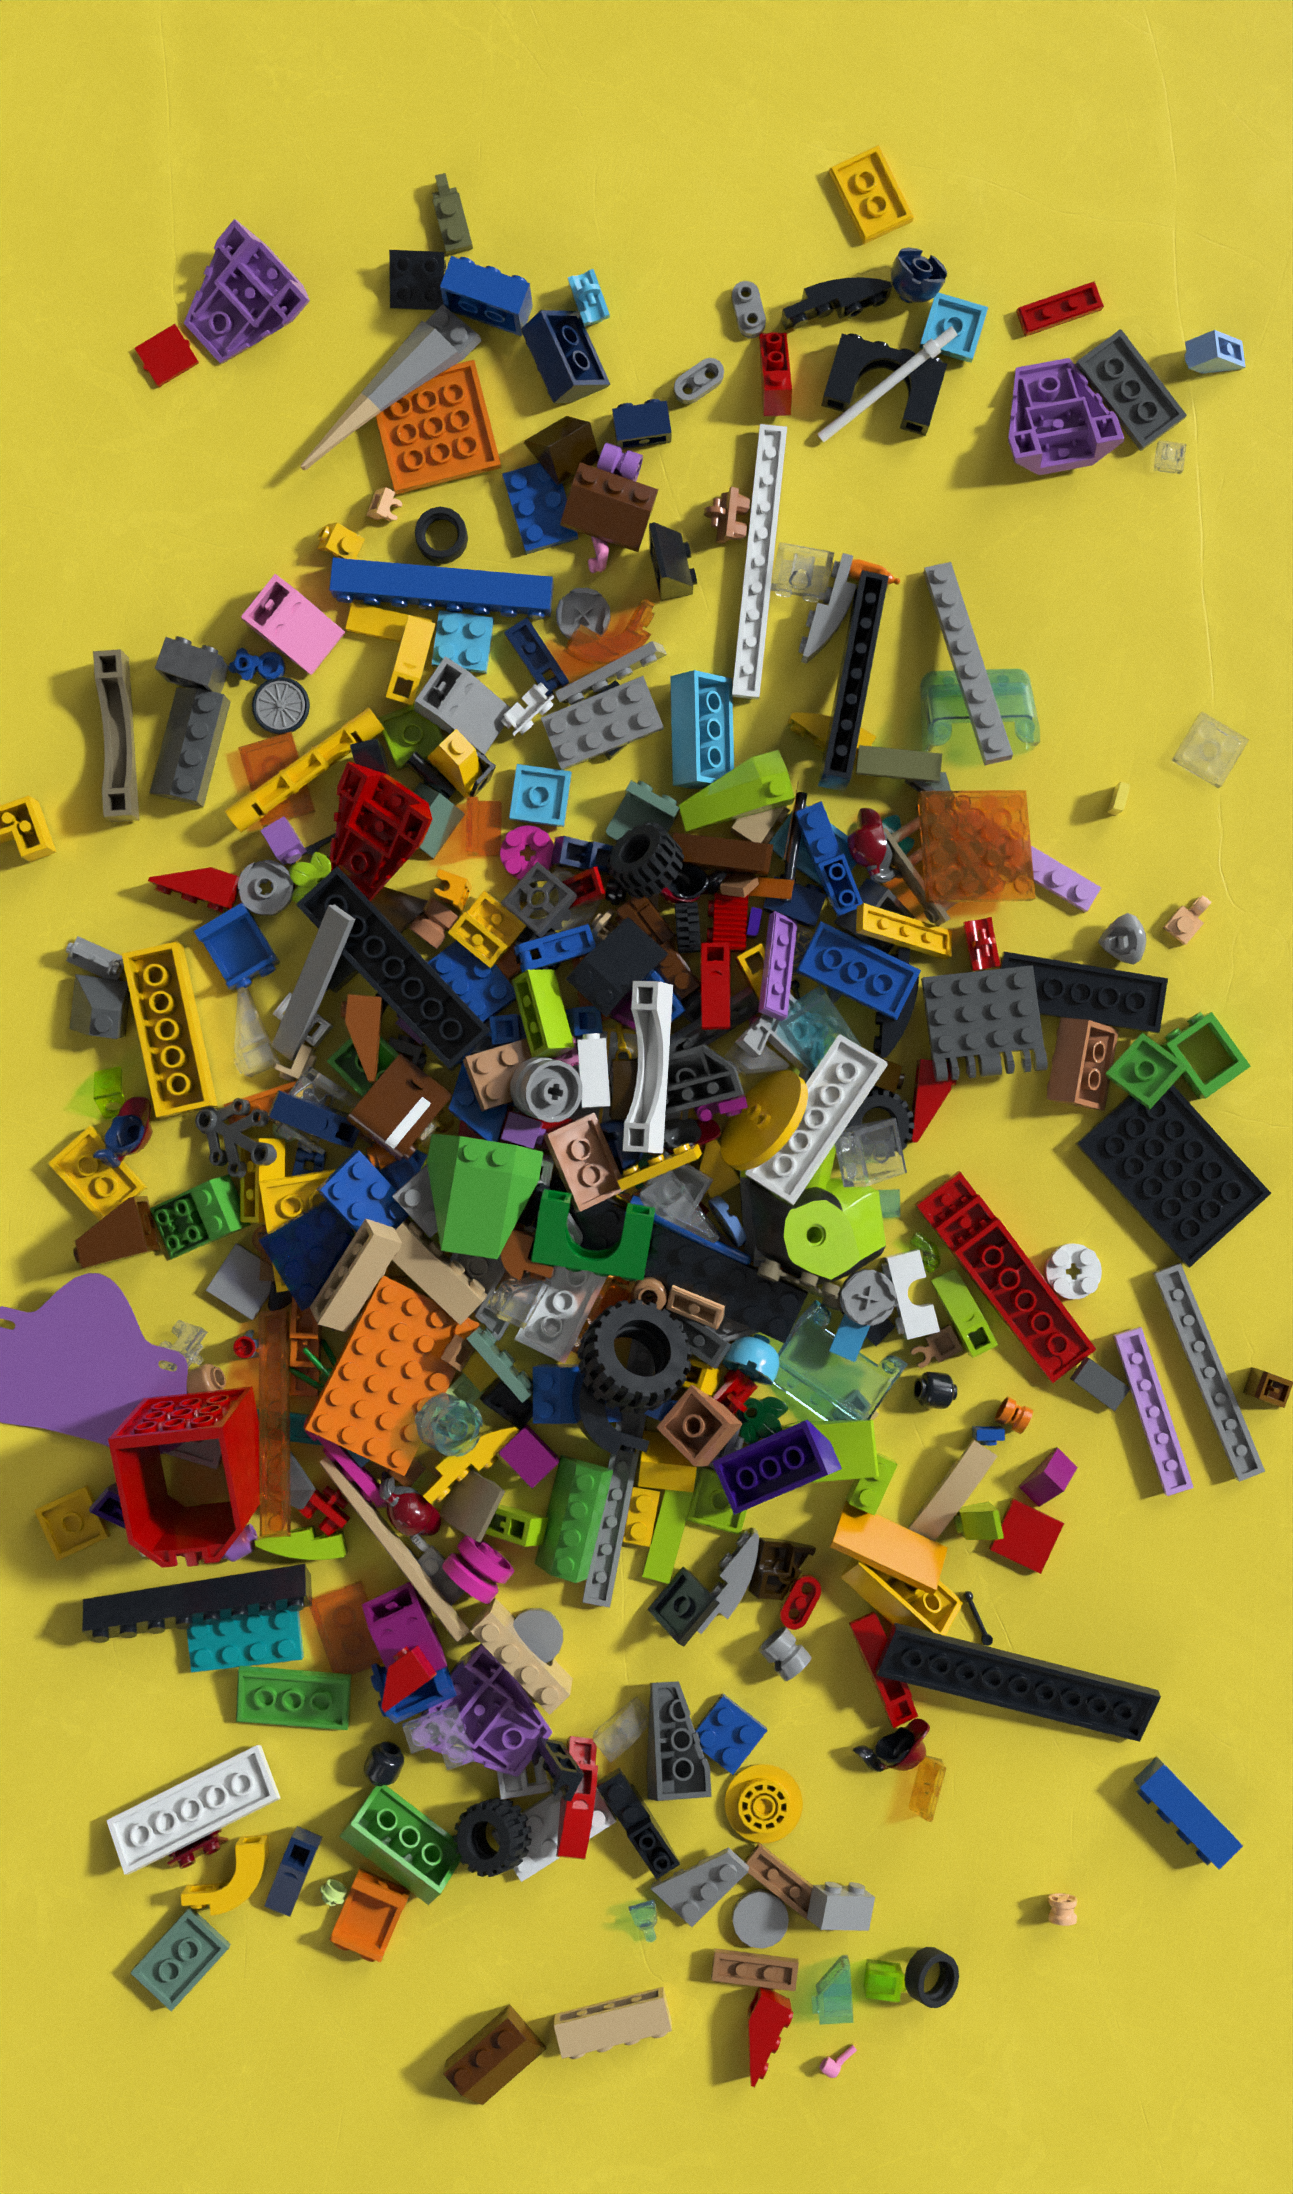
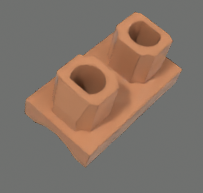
M730 487L729 492L721 494V499H713V506L704 509V516L711 519L710 526L717 528V543L724 544L729 540H742L746 537V523L735 520L736 514L745 515L748 512L750 499L739 495V488Z

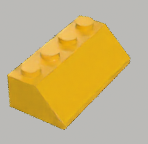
M854 1558L850 1560L840 1577L892 1625L898 1623L946 1635L963 1604V1601L941 1581L938 1583L936 1592L931 1595Z

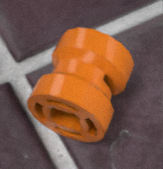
M1007 1396L996 1413L995 1421L1002 1425L1008 1424L1013 1431L1022 1434L1032 1418L1033 1410L1026 1406L1021 1407L1017 1405L1015 1400Z

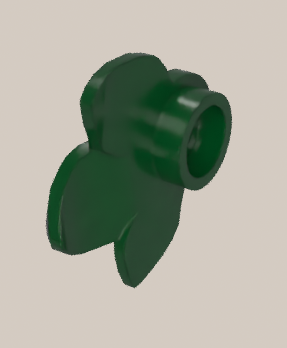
M771 1396L761 1400L749 1397L743 1404L748 1409L755 1408V1414L747 1416V1410L745 1413L740 1409L737 1410V1416L743 1424L740 1427V1436L744 1438L745 1443L751 1445L758 1442L760 1437L764 1439L783 1430L778 1418L787 1412L788 1406L780 1399Z

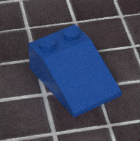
M540 1364L533 1367V1423H577L573 1412L572 1393L579 1371L578 1364ZM605 1406L609 1422L623 1421V1413L619 1411V1407L611 1409Z

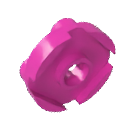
M528 825L517 827L508 832L502 842L500 849L502 864L508 873L518 880H521L537 862L549 871L553 867L551 860L554 843L548 833L538 827ZM527 846H530L532 851H536V855L531 856V861H525V857L520 856V852L524 851Z

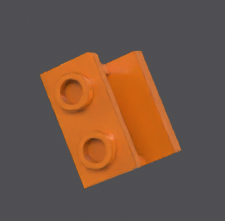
M359 1868L329 1940L334 1942V1945L341 1950L348 1951L350 1949L359 1953L366 1961L381 1962L402 1910L406 1905L410 1891L403 1886Z

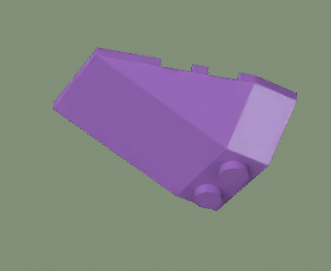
M236 219L230 223L217 239L214 246L216 251L210 266H206L204 271L206 276L200 291H196L184 321L187 328L221 364L293 322L310 301L303 284L264 242Z
M1070 358L1017 367L1015 370L1008 442L1015 463L1037 475L1092 466L1124 442V436L1117 416L1113 411L1109 412L1102 403V397L1090 389L1088 380Z
M479 1644L465 1654L450 1672L457 1696L422 1711L411 1735L435 1752L455 1755L461 1760H471L483 1764L486 1768L518 1777L532 1760V1755L538 1745V1738L548 1739L553 1732L519 1682L482 1644Z

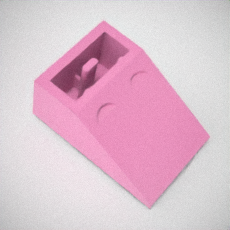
M274 574L241 616L249 628L311 676L345 634V631L276 574Z

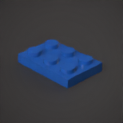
M540 463L502 474L526 555L578 539L577 531L560 526L567 502L563 484L557 486Z
M457 940L428 962L484 1024L490 1020V1017L495 1016L517 999L514 987L496 964L492 968L488 967Z
M355 1150L316 1189L356 1233L365 1219L393 1227L396 1230L410 1216L392 1197L396 1192L393 1186L360 1150Z

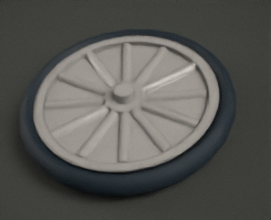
M277 677L269 679L259 686L253 696L252 712L255 720L264 730L273 734L281 735L294 732L303 725L309 714L310 702L307 692L297 681L290 678Z

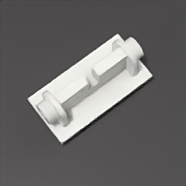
M541 682L538 685L534 684L522 697L528 705L525 709L516 702L503 714L504 718L501 721L508 729L513 725L515 730L512 734L514 736L518 732L523 735L534 724L531 719L537 713L543 716L554 705L551 702L554 695L551 694L547 697L545 693L548 689Z

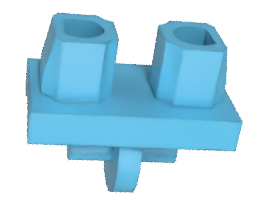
M594 269L581 275L568 277V283L584 327L610 318Z

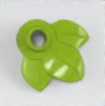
M315 852L310 863L297 862L290 866V877L298 885L292 896L294 902L298 903L331 872V862L327 856Z

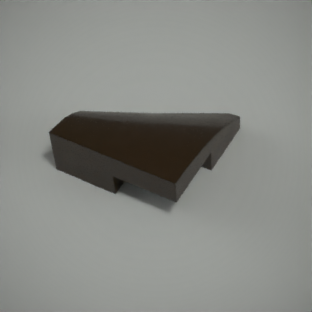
M383 887L370 902L402 934L417 915L422 916L424 914L423 908L428 900Z
M760 1537L756 1564L748 1591L758 1599L783 1600L790 1590L791 1583L802 1573L799 1568L809 1554L811 1556L815 1554L816 1548L793 1541Z

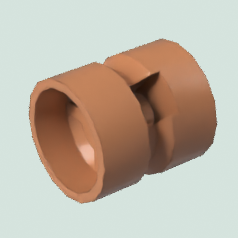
M431 897L423 908L424 915H417L408 928L432 947L438 949L446 938L445 931H449L459 917L438 900Z

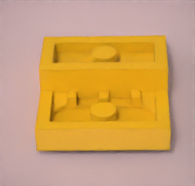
M483 891L470 909L461 915L448 934L488 967L492 968L514 944L527 926L489 893Z

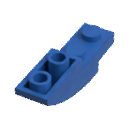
M822 801L795 811V816L804 836L802 838L836 915L840 916L857 909V906L863 904L846 857L841 853Z

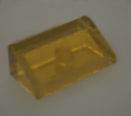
M926 1755L924 1760L919 1763L909 1809L924 1820L931 1822L934 1818L946 1767L942 1759Z

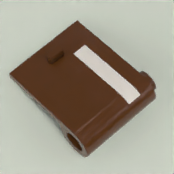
M400 1053L354 1107L346 1120L399 1162L403 1158L408 1161L418 1148L414 1145L418 1137L451 1099L453 1094Z

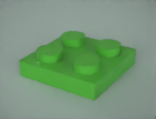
M1142 1033L1106 1072V1077L1150 1110L1187 1068L1183 1062Z

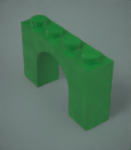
M544 1189L541 1197L531 1262L542 1263L548 1266H561L572 1272L590 1271L601 1277L609 1275L620 1276L626 1281L644 1279L655 1215L654 1207L628 1203L620 1239L610 1248L593 1251L578 1245L568 1231L567 1223L572 1193Z

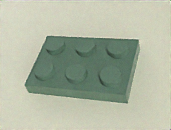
M479 1327L466 1338L522 1403L531 1396L533 1380L524 1370L519 1373L513 1366L515 1363L514 1358L505 1349L502 1352L495 1345L497 1339L487 1328L483 1331Z
M189 1907L130 1973L172 2011L222 1957L231 1944L194 1909Z

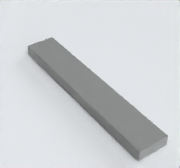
M335 904L329 905L271 1045L291 1061L295 1060L301 1045L305 1042L355 921L353 917Z

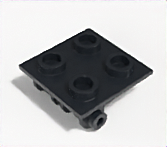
M389 250L390 308L438 310L442 304L444 305L440 289L444 272L446 271L444 252Z

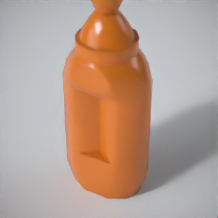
M853 559L848 576L858 581L861 571L864 570L889 576L887 585L892 583L898 585L900 583V579L895 578L883 566L860 559Z

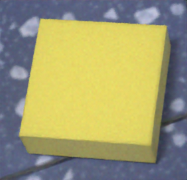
M1120 782L1114 787L1107 813L1118 815L1124 810L1131 787L1130 784Z

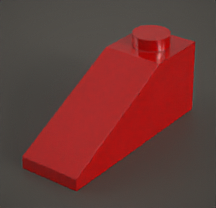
M917 1060L912 1113L914 1116L912 1117V1123H914V1129H912L911 1134L913 1136L908 1141L909 1143H917L951 1091V1085H956L957 1080H951L948 1062H946L948 1080L935 1082L932 1060Z

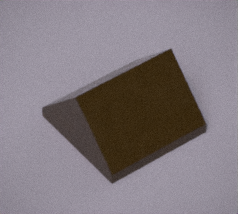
M565 416L524 442L557 486L575 476L580 462L591 466L598 462L600 458L590 422Z

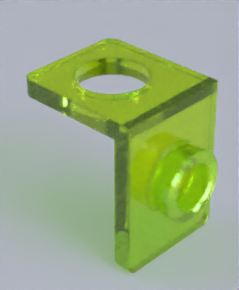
M120 1066L94 1073L93 1099L104 1119L117 1117L120 1109L126 1102L122 1093V1068ZM109 1102H117L121 1107L117 1110H109L105 1105Z

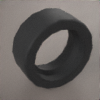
M441 506L430 508L416 522L414 532L416 543L424 557L430 561L441 564L453 562L465 551L468 542L466 525L461 516L451 508ZM447 520L457 529V541L448 550H434L426 542V529L435 521Z
M925 1947L918 1950L911 1957L906 1967L904 1977L906 1990L910 1997L929 2008H939L947 2004L958 1987L959 1969L954 1958L935 1947ZM939 1962V1978L931 1990L924 1992L925 1976L933 1964Z

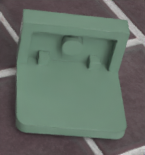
M631 780L626 788V795L606 829V834L617 841L628 830H632L637 825L642 826L647 822H650V824L653 822L658 823L659 826L661 825L669 832L679 814V807L676 806L677 801L665 794L661 797L652 792L653 788L643 781L639 780L638 783H635Z

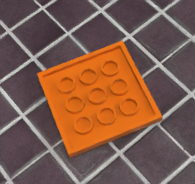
M475 360L455 364L376 415L395 494L502 468Z

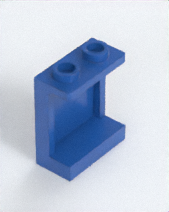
M243 903L194 931L199 941L205 945L224 977L226 986L230 990H244L252 984L251 980L259 975L265 977L276 970L275 965L280 963L251 912Z
M377 1663L371 1665L374 1674L371 1676V1682L377 1692L379 1691L381 1700L378 1701L379 1709L384 1717H388L395 1724L457 1696L447 1666L437 1671V1674L432 1679L384 1712L381 1707L387 1669L385 1666L381 1667Z

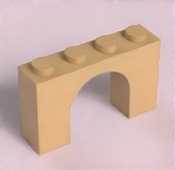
M495 1598L475 1618L470 1632L550 1715L570 1696L573 1678L555 1659L546 1664L526 1646L514 1629L515 1617Z

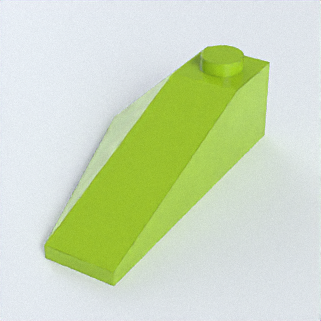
M779 750L746 760L679 804V810L685 832H690L791 805L794 802L795 796L787 768Z

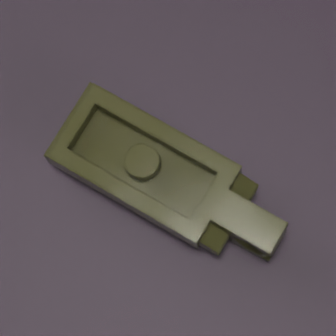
M446 173L435 175L438 192L432 193L434 198L433 204L446 254L451 255L473 249L460 195L457 193L456 187L449 189Z

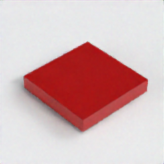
M1012 1498L1001 1521L1004 1538L992 1540L989 1549L1041 1574L1064 1523Z

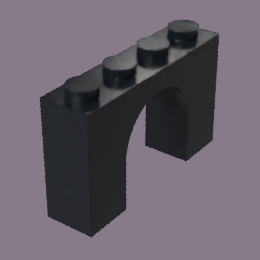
M842 333L821 406L845 412L849 409L855 386L862 375L870 370L879 368L895 372L915 356V352L909 349L898 350L891 348L882 341L870 342L854 333L848 335ZM937 357L929 358L903 379L908 390V401L900 429L926 436L947 363H943Z

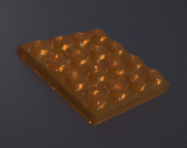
M1026 790L920 791L917 794L926 903L1032 901L1035 899Z

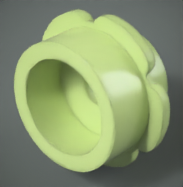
M329 1879L325 1885L320 1887V1892L323 1894L322 1900L330 1906L343 1904L347 1888L341 1882Z

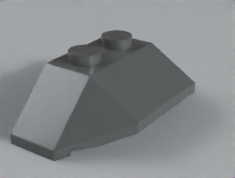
M705 1044L669 1054L665 1115L744 1094L736 1067Z

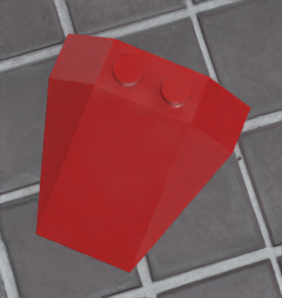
M347 762L337 786L336 795L340 797L338 812H334V821L337 824L335 838L331 839L329 860L331 862V871L338 866L367 899L371 901L421 846L433 819L428 802L388 774L353 762Z

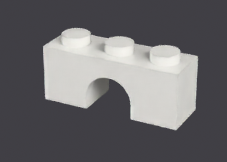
M914 1249L884 1257L885 1263L881 1264L882 1272L893 1283L896 1292V1300L893 1307L897 1308L899 1316L895 1318L898 1334H903L904 1338L908 1340L940 1332L933 1304L914 1305L908 1298L910 1284L917 1279L926 1277L920 1250Z

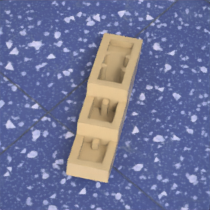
M972 1439L959 1460L953 1463L941 1483H937L908 1529L935 1541L977 1487L997 1458V1455Z

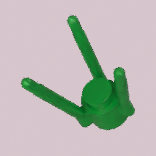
M322 1339L321 1344L334 1367L337 1359L326 1340ZM303 1348V1353L322 1373L319 1377L321 1383L319 1384L288 1364L284 1365V1369L321 1393L332 1368L326 1369L307 1348Z

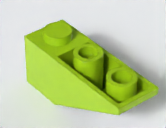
M954 1268L932 1279L931 1282L967 1354L974 1358L998 1346L984 1316L957 1269Z

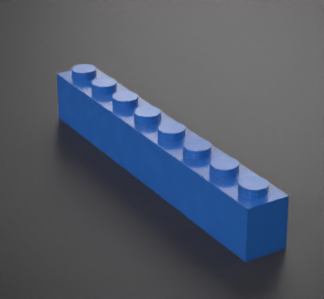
M344 558L332 559L330 580L332 596L337 598V601L343 603H351L353 600H364V603L369 605H380L381 602H388L392 606L406 608L408 604L419 605V608L424 610L445 607L450 612H462V609H468L480 615H488L490 611L501 612V615L505 617H516L517 614H526L529 618L537 620L544 619V616L551 617L554 588L553 577Z

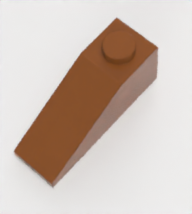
M348 994L347 1002L342 1001L341 1018H345L347 1029L369 1083L375 1084L384 1001L382 997Z

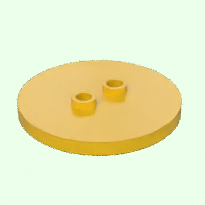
M784 1070L767 1076L745 1095L748 1108L742 1109V1113L729 1117L722 1134L720 1151L723 1160L731 1167L740 1171L756 1168L771 1159L791 1138L804 1115L808 1100L807 1085L796 1073Z

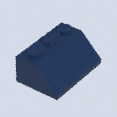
M540 310L521 328L526 345L531 351L553 403H573L611 385L578 311Z

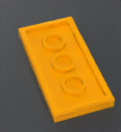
M847 1500L843 1504L830 1544L831 1548L931 1595L937 1590L948 1547L877 1514L874 1516L850 1505Z

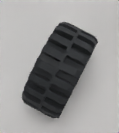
M632 1299L630 1303L626 1300L619 1301L614 1306L610 1305L604 1309L583 1334L580 1341L582 1345L578 1348V1358L582 1359L578 1367L581 1374L585 1373L586 1377L583 1382L586 1387H592L595 1391L592 1395L597 1400L600 1398L605 1400V1406L611 1409L619 1407V1411L629 1414L633 1409L635 1414H644L647 1410L653 1411L659 1408L684 1384L687 1379L686 1375L690 1372L691 1362L688 1360L692 1357L691 1348L686 1346L689 1339L686 1332L682 1333L679 1329L682 1326L677 1319L673 1321L669 1317L671 1313L663 1308L662 1311L657 1309V1304L648 1302L645 1305L642 1300ZM628 1337L642 1343L653 1357L655 1364L654 1375L639 1376L624 1368L615 1354L614 1339Z

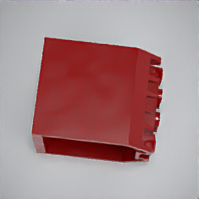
M253 1386L144 1398L108 1438L128 1544L162 1568L177 1566L176 1556L185 1557L187 1567L198 1566L203 1558L204 1564L219 1562L242 1533L266 1495L264 1489L268 1482L269 1474L267 1463H265L264 1459L265 1452ZM219 1439L230 1501L184 1507L168 1495L158 1445Z

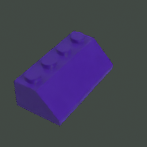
M809 1420L791 1426L712 1462L734 1515L842 1469L831 1442Z

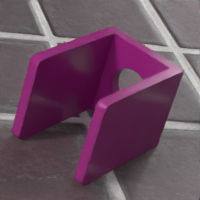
M528 1424L522 1430H519L516 1436L499 1452L500 1456L531 1488L536 1486L560 1460L559 1456Z

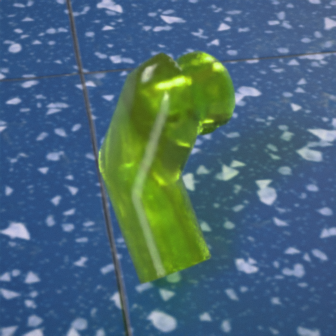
M916 1232L910 1243L923 1252L924 1260L922 1262L924 1270L931 1273L940 1266L941 1260L938 1247L934 1242Z

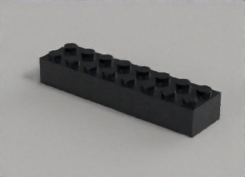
M338 866L296 904L318 929L329 905L335 904L355 919L341 954L449 1070L453 1071L463 1062L465 1057L469 1056L493 1034Z

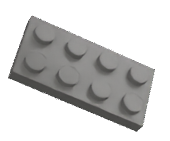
M644 676L541 717L561 770L664 729Z

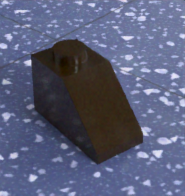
M883 1059L888 1065L873 1086V1089L888 1090L890 1093H895L896 1089L900 1090L905 1077V1074L901 1073L903 1066Z

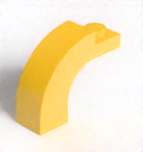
M269 1835L240 1837L235 1845L236 1870L234 1875L220 1883L187 1885L181 1894L182 1906L190 1905L192 1909H200L210 1904V1916L231 1911L245 1902L257 1887L266 1869L269 1857Z

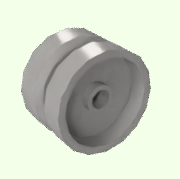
M532 1057L522 1062L515 1070L510 1082V1095L514 1105L523 1114L545 1122H561L570 1117L578 1108L582 1099V1082L578 1072L571 1065L547 1057Z

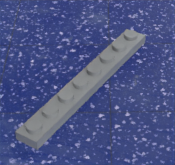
M947 562L925 567L923 574L984 766L1011 760L1013 752L952 563Z
M1181 1263L1154 1272L1153 1276L1236 1480L1240 1482L1265 1472Z

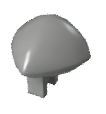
M1126 913L1108 926L1098 940V943L1113 957L1124 963L1134 965L1141 960L1144 954L1146 933L1138 918Z

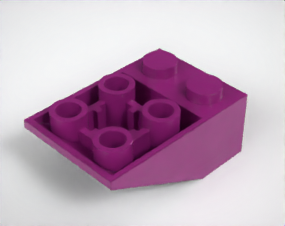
M407 1582L362 1604L368 1629L387 1671L388 1667L395 1662L393 1658L395 1654L406 1646L411 1651L417 1645L436 1672L447 1667L431 1609L411 1582Z

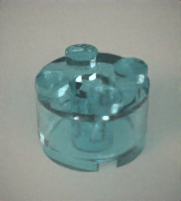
M440 1393L425 1403L421 1411L415 1416V1424L417 1425V1432L421 1441L443 1455L456 1457L466 1455L477 1445L480 1439L478 1434L480 1426L482 1427L483 1420L479 1410L474 1405L454 1395Z

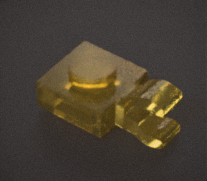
M441 1109L418 1137L414 1145L418 1148L420 1146L427 1148L430 1145L431 1134L447 1132L454 1124V1120L442 1123L440 1116L444 1110Z

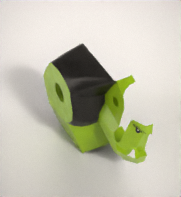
M837 1141L794 1205L747 1177L745 1174L747 1170L741 1171L740 1177L748 1179L756 1249L765 1258L781 1264V1268L800 1278L802 1272H807L819 1277L816 1285L837 1281L854 1273L878 1258L886 1247L879 1191L864 1182L845 1177L830 1178L838 1145Z

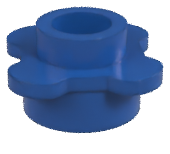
M240 648L236 651L237 656L233 662L229 663L228 668L230 672L238 673L242 676L243 680L248 681L256 674L261 660L256 655L248 654L246 649ZM244 662L247 663L245 667L242 666Z

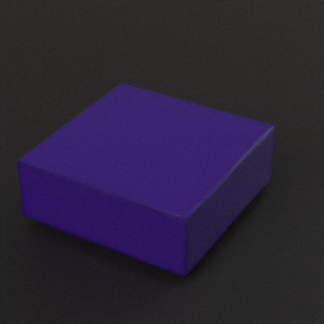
M751 907L746 938L755 939L758 936L762 915L760 908Z

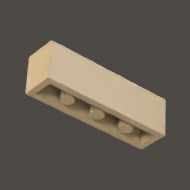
M369 1219L364 1220L310 1306L317 1324L346 1332L356 1320L360 1309L365 1301L370 1298L372 1290L379 1279L384 1276L386 1268L393 1257L398 1254L402 1245L393 1227Z
M406 1219L395 1230L402 1245L398 1254L392 1260L461 1325L488 1296L485 1293V1288L479 1281L471 1280L464 1273L465 1269L456 1260L451 1261L444 1254L445 1251H441L438 1242L430 1241L415 1221L411 1222L409 1219Z
M664 1987L557 2013L555 2014L554 2028L562 2059L568 2057L570 2059H578L587 2052L595 2050L597 2052H605L615 2045L623 2043L625 2045H633L638 2043L640 2039L647 2037L661 2038L672 2031V2019Z

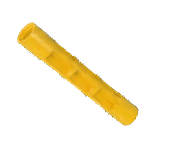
M367 707L342 725V728L317 746L310 748V751L285 769H281L277 775L224 810L225 813L242 833L267 815L271 809L292 794L299 792L300 788L325 770L331 769L332 765L352 752L350 744L371 740L385 730L371 709Z

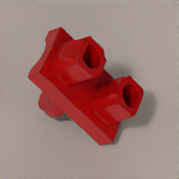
M992 917L963 922L971 970L977 971L999 967L1000 961Z
M739 1369L737 1371L730 1370L724 1376L725 1384L719 1391H716L712 1398L723 1404L733 1415L738 1409L745 1413L748 1408L743 1403L758 1386Z
M327 1485L322 1491L324 1494L316 1488L304 1509H298V1511L310 1519L319 1509L326 1517L318 1527L327 1536H330L339 1527L342 1529L351 1517L338 1507L340 1506L344 1509L348 1504L341 1497L342 1492L339 1489L335 1492Z

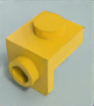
M337 522L330 523L327 526L325 525L319 532L318 540L320 542L317 549L328 551L338 558L356 559L365 539Z

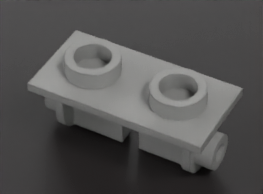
M77 936L74 943L70 942L66 948V952L69 953L67 962L100 977L119 980L124 969L121 955Z

